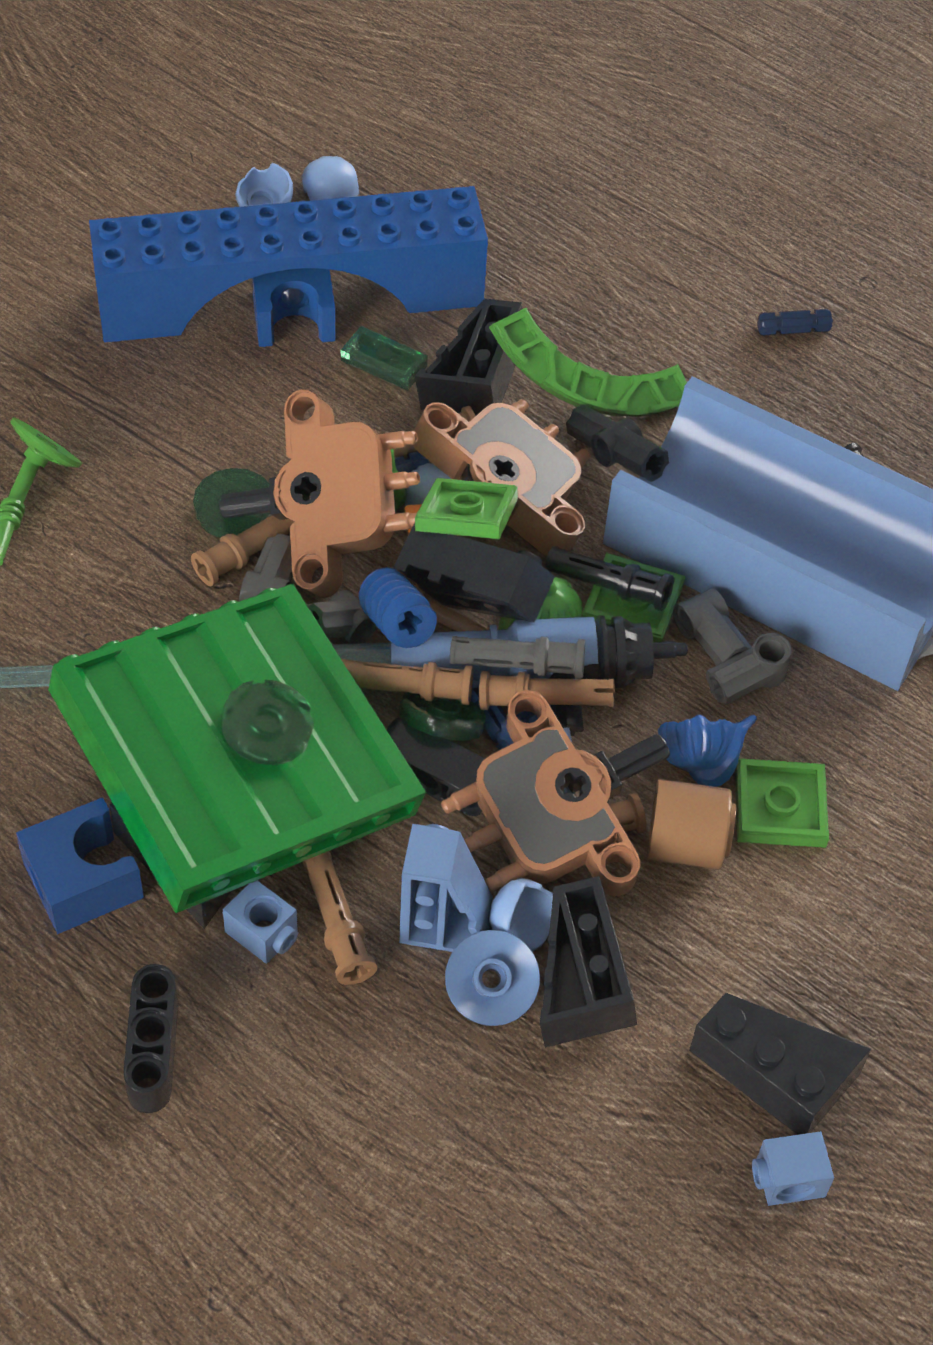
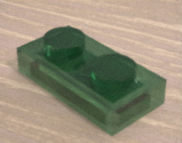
M363 326L358 328L341 349V361L407 391L415 383V375L421 368L426 369L428 364V355Z

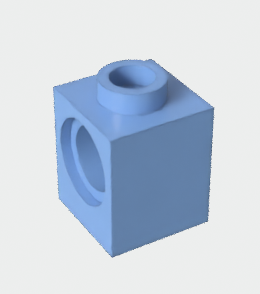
M258 880L249 883L223 909L225 933L266 964L277 953L284 954L297 939V910ZM259 921L273 922L272 925L267 927L255 925Z
M821 1131L765 1139L757 1159L752 1161L755 1185L757 1189H764L768 1206L824 1198L834 1180Z

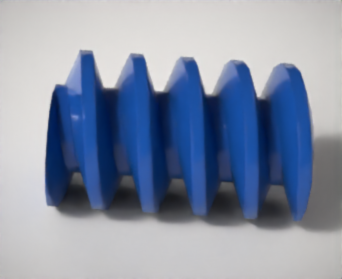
M388 567L377 569L370 573L361 584L359 604L363 612L394 645L402 648L418 647L425 643L433 634L437 624L436 612L431 608L429 601L398 570Z

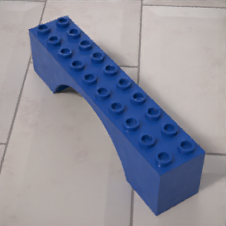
M475 186L89 220L104 342L181 335L195 313L218 294L245 280L290 269H331L364 277L395 295L402 302L408 313L477 307L484 299L488 237Z

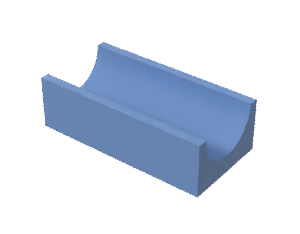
M692 376L684 386L677 414L661 448L668 451L669 464L665 467L663 475L651 482L644 477L637 478L620 470L612 480L603 544L640 563L686 576L684 585L700 593L713 588L722 595L728 607L899 691L917 662L924 646L930 637L933 636V489Z

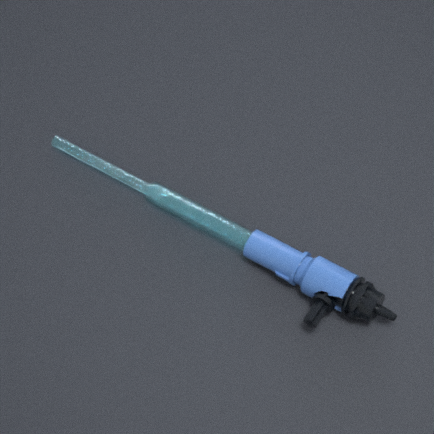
M599 615L595 621L594 617L536 619L535 623L525 620H514L508 629L497 630L496 624L489 625V630L433 632L425 643L413 648L398 647L392 642L332 645L340 658L346 660L423 667L424 663L428 664V662H436L438 667L464 669L466 665L473 666V688H479L481 671H489L491 675L517 676L518 672L521 671L531 674V678H576L574 674L547 672L545 676H538V674H534L533 669L450 664L452 636L521 642H536V638L541 636L548 637L549 641L576 643L578 639H585L583 679H614L615 688H625L635 679H652L654 659L686 656L688 652L687 644L684 642H653L650 623H631L622 616L611 617V624H606L604 615ZM53 665L0 667V688L49 686ZM555 705L558 721L563 728H569L571 736H575V732L584 731L582 705Z

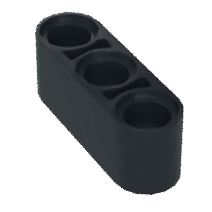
M395 718L386 729L427 795L442 802L449 798L451 794L476 782L477 770L485 758L405 718ZM478 802L458 810L469 816H478L482 812Z
M150 964L140 968L134 975L131 986L123 1073L128 1101L134 1109L143 1113H153L164 1108L169 1102L172 1093L179 1005L175 976L169 968L160 964ZM160 990L165 992L164 995L158 998L146 997L151 991ZM152 1033L162 1036L155 1042H144L141 1040L144 1036ZM144 1078L159 1080L152 1087L143 1088L137 1086L138 1082Z

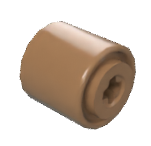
M658 779L650 821L647 860L719 870L723 865L724 857L728 858L730 855L733 841L736 804L732 803L731 790Z

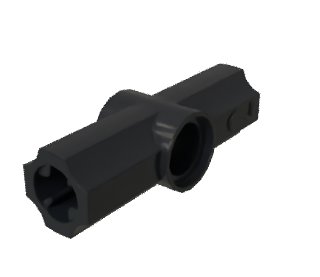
M582 404L572 410V414L566 422L567 434L591 447L594 457L605 467L618 463L652 482L663 475L665 467L669 464L668 451L645 439L640 428L630 418L626 417L615 422L598 411Z

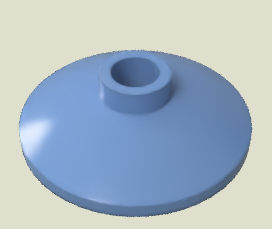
M499 930L480 931L465 938L451 953L445 970L446 991L454 1007L470 1021L485 1026L504 1025L521 1017L533 1004L540 985L538 963L530 948L518 937ZM492 970L498 974L499 984L495 988H488L483 984L482 976L485 971Z

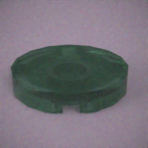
M239 468L219 470L207 476L195 489L193 499L194 513L201 522V527L207 533L221 538L226 534L238 535L270 517L271 512L227 519L222 517L218 505L223 494L269 488V482L260 474L248 469Z
M265 680L264 683L253 684L254 681L241 684L230 693L221 714V730L228 745L241 757L257 764L279 765L293 761L305 751L314 730V719L312 721L311 708L307 700L293 687L276 680Z
M406 692L398 709L399 717L408 725L439 738L469 741L478 739L483 734L485 728V712L472 701H470V705L462 704L459 699L451 701L435 697L433 701H425V698H421L420 694Z

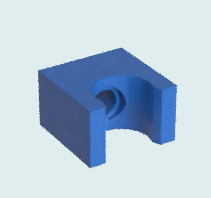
M290 269L251 278L259 347L272 346L274 343L275 323L291 315H300L312 319L318 326L319 339L322 342L335 341V302L330 269Z
M103 797L16 832L23 864L57 934L144 898L140 869L133 856L122 857L118 861L107 865H94L83 860L90 851L97 847L106 846L114 840L110 811Z

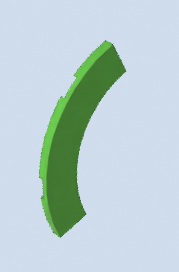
M527 308L489 326L498 344L507 356L529 379L543 390L571 405L578 407L584 404L601 414L612 416L652 415L675 409L680 405L687 381L678 364L666 370L650 374L617 376L594 369L581 362H575L557 350L558 347L538 327Z

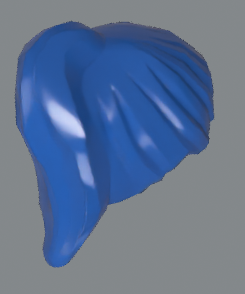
M696 715L692 719H686L679 723L675 721L665 722L658 728V734L664 738L670 751V756L666 760L675 767L688 772L699 785L719 787L730 779L737 767L745 735L757 720V716L750 715L738 723H732L726 719L710 722L702 715Z

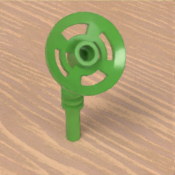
M15 417L10 422L15 432L28 448L24 452L26 458L8 498L3 499L0 504V565L3 564L13 532L20 527L25 512V505L23 503L39 467L45 468L49 461L74 468H80L82 465L78 458L61 445Z

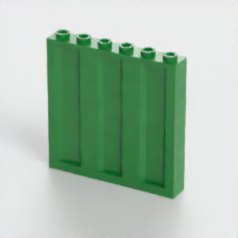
M293 584L278 589L268 588L257 596L240 602L236 600L229 601L219 609L201 615L197 613L191 614L172 625L163 628L152 627L145 630L139 636L121 642L117 640L110 641L98 650L80 656L77 654L69 655L58 663L53 664L48 691L175 913L416 815L426 794L425 789Z

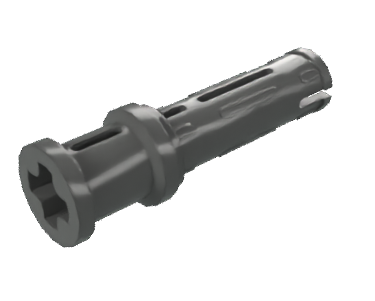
M452 636L450 664L533 669L534 674H538V676H545L547 672L574 674L576 679H583L585 639H578L576 643L549 641L548 637L541 636L536 638V642H521Z

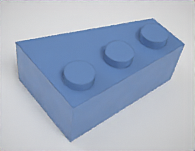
M412 824L402 870L399 943L453 952L458 944L468 936L480 931L492 930L489 917L494 898L460 831L449 830L438 824L426 826Z

